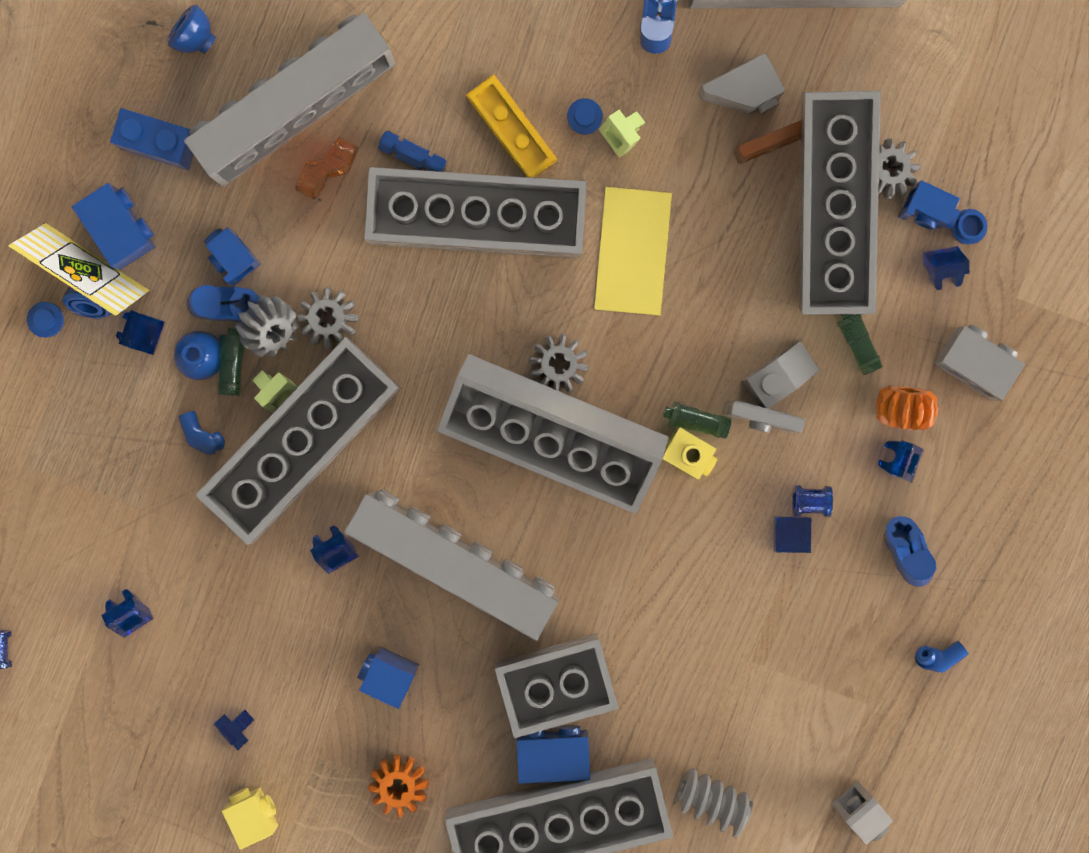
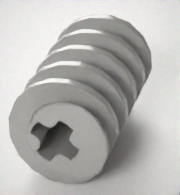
M690 768L685 772L673 800V805L678 801L682 802V814H685L691 807H694L695 820H698L704 812L707 813L708 826H711L717 819H720L721 832H724L729 825H732V836L734 838H737L745 828L753 808V801H750L749 795L746 792H741L737 795L736 789L733 786H728L724 790L722 781L715 780L711 784V778L707 774H703L698 778V772L694 768Z

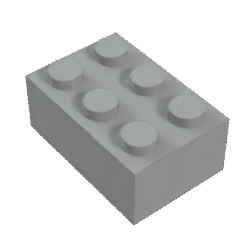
M597 633L495 662L494 669L514 738L619 709Z

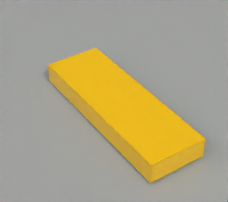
M494 74L465 95L525 177L536 178L557 162L556 156Z

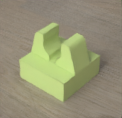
M619 109L610 115L598 130L620 158L629 152L641 139L637 132L645 124V121L637 111L626 118Z
M262 370L252 380L261 390L254 399L263 408L272 413L298 388L292 380L279 372L272 377Z

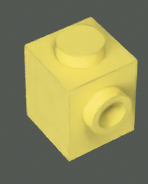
M676 427L667 442L663 460L699 480L702 474L707 477L715 466L717 458L713 455L717 449L684 429Z
M247 787L228 797L230 802L224 807L222 813L240 850L273 835L278 827L274 817L276 815V808L269 795L264 796L261 787L252 792Z

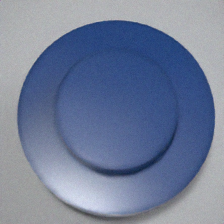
M588 98L576 100L569 107L567 113V121L571 129L582 135L594 133L600 127L603 119L601 107L595 101Z
M975 209L962 210L951 228L952 235L962 244H975L986 235V218Z
M40 302L29 310L27 324L35 335L49 338L61 331L64 325V315L57 305L50 302Z

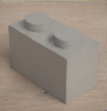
M971 324L968 327H956L933 364L991 401L1003 400L1025 366V363L1016 358L1018 353L1004 344L996 346L987 340L988 334L982 329Z

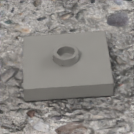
M737 400L725 402L722 412L723 415L749 421V428L770 433L771 428L792 433H802L805 423L804 418Z

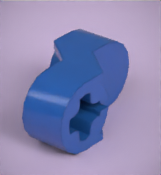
M644 0L640 44L647 52L659 54L665 52L670 47L677 0Z
M204 285L194 289L188 295L186 302L189 312L196 318L211 321L241 322L242 320L238 313L247 312L249 309L248 301L257 304L259 296L253 290L247 288Z
M906 516L893 518L886 527L884 540L893 555L898 571L908 584L918 587L927 585L932 580L936 571V562L927 548L923 533L912 519Z

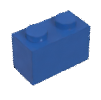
M120 108L110 143L119 149L188 171L194 155L184 142L190 136V129Z
M107 183L71 207L110 266L122 270L156 248L150 239L154 236V233L148 223L142 217L137 219L131 210L135 204L125 189L120 188L118 190L113 185Z
M381 647L376 655L370 653L368 658H366L357 677L363 681L359 691L399 709L419 664Z
M578 725L560 726L559 731L545 732V730L517 737L519 784L590 780L587 730H580Z

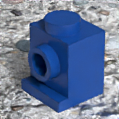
M921 180L912 186L898 217L905 220L913 216L916 218L914 221L916 224L929 230H934L935 227L938 229L945 227L950 230L960 213V210L956 209L960 198Z
M228 227L224 231L221 228L215 230L204 240L207 244L205 246L212 253L208 257L209 261L221 274L225 271L228 272L223 277L227 284L237 285L261 265L239 236Z

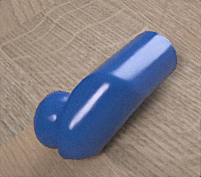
M195 411L178 416L184 436L190 447L206 455L215 454L216 451L224 448L225 440L223 435L219 432L210 434L202 430Z
M957 640L944 651L927 645L921 646L916 651L915 661L922 669L943 673L968 656L969 653Z

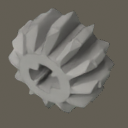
M892 138L885 139L883 146L880 144L878 195L883 190L886 200H891L895 192L900 196L907 194V186H914L917 183V179L911 173L920 170L919 164L910 163V160L917 155L916 151L913 150L906 154L904 150L907 143L901 141L895 147ZM887 162L890 168H895V173L890 175L888 170H883L882 168Z
M327 287L324 288L323 299H321L316 291L310 293L311 298L315 302L313 305L305 301L301 302L300 306L309 310L308 315H298L297 320L299 322H309V325L303 327L300 332L304 336L314 332L311 344L317 346L324 336L325 348L331 349L333 337H335L338 343L344 339V336L341 334L343 331L350 335H355L356 330L347 326L348 322L359 321V316L347 314V312L352 310L356 304L354 301H348L342 305L346 296L343 291H339L333 299L332 289ZM329 309H333L332 316L336 318V322L334 325L327 323V328H324V320L320 316L324 311L330 313Z
M260 295L257 304L248 301L249 309L247 312L238 313L242 321L235 327L240 334V342L255 355L263 357L267 354L268 356L275 357L278 349L287 351L286 343L288 341L297 340L293 331L300 327L295 319L297 314L289 304H286L279 297L273 295L269 299Z
M565 334L560 335L559 346L554 345L553 338L550 335L546 336L548 350L539 344L534 346V349L543 355V358H529V363L541 365V369L531 372V377L536 378L544 374L546 377L540 384L547 386L551 380L554 382L552 389L559 391V382H563L567 393L573 391V388L568 379L572 378L580 385L584 382V379L575 372L576 370H589V365L577 364V360L588 356V353L584 350L574 354L573 350L579 345L577 339L572 341L569 348L565 347ZM555 355H563V360L569 363L568 370H562L563 374H556L555 368L549 366V360L551 358L555 360Z

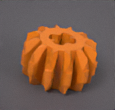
M899 385L887 386L879 390V397L876 399L875 406L877 410L876 418L883 425H890L891 428L897 427L903 430L911 429L914 431L917 429L926 430L934 426L935 417H937L938 397L931 391L923 390L922 388Z
M395 754L393 766L387 759L383 758L380 761L382 770L373 769L370 774L375 782L369 784L368 791L378 793L373 798L372 803L379 805L385 802L383 813L386 815L390 812L391 807H395L397 816L402 817L405 809L404 806L414 813L418 808L416 801L425 802L427 794L422 789L429 787V780L419 778L424 774L425 768L424 766H418L413 770L412 766L415 759L411 756L407 759L405 765L401 764L400 754ZM395 779H401V785L407 784L402 792L395 791L396 786L391 787Z

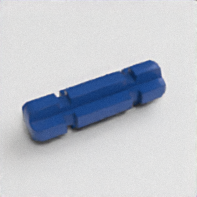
M385 131L378 145L381 151L389 155L393 152L396 154L395 158L419 170H422L423 167L426 171H444L447 162L445 158L435 153L431 156L429 155V150L405 138L401 141L399 140V135L390 131Z

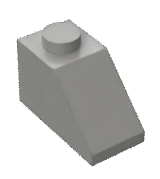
M764 53L703 85L698 94L701 100L749 115L759 110L760 114H764L780 105L778 99L784 94L785 89L767 54Z
M799 341L741 381L756 404L769 409L797 390L820 369L801 341Z
M859 781L832 803L846 823L866 845L871 840L877 841L888 832V826L893 822Z

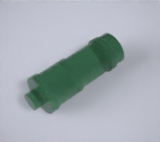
M840 314L842 320L836 323L840 327L847 344L850 346L863 375L882 368L881 358L871 342L867 328L861 318L862 315Z
M228 328L227 335L220 334L218 394L240 396L244 346L240 342L237 329Z
M674 401L672 408L666 406L663 417L668 418V426L670 427L675 426L690 431L694 430L713 435L716 438L726 439L731 427V418L701 411L698 408L683 405Z

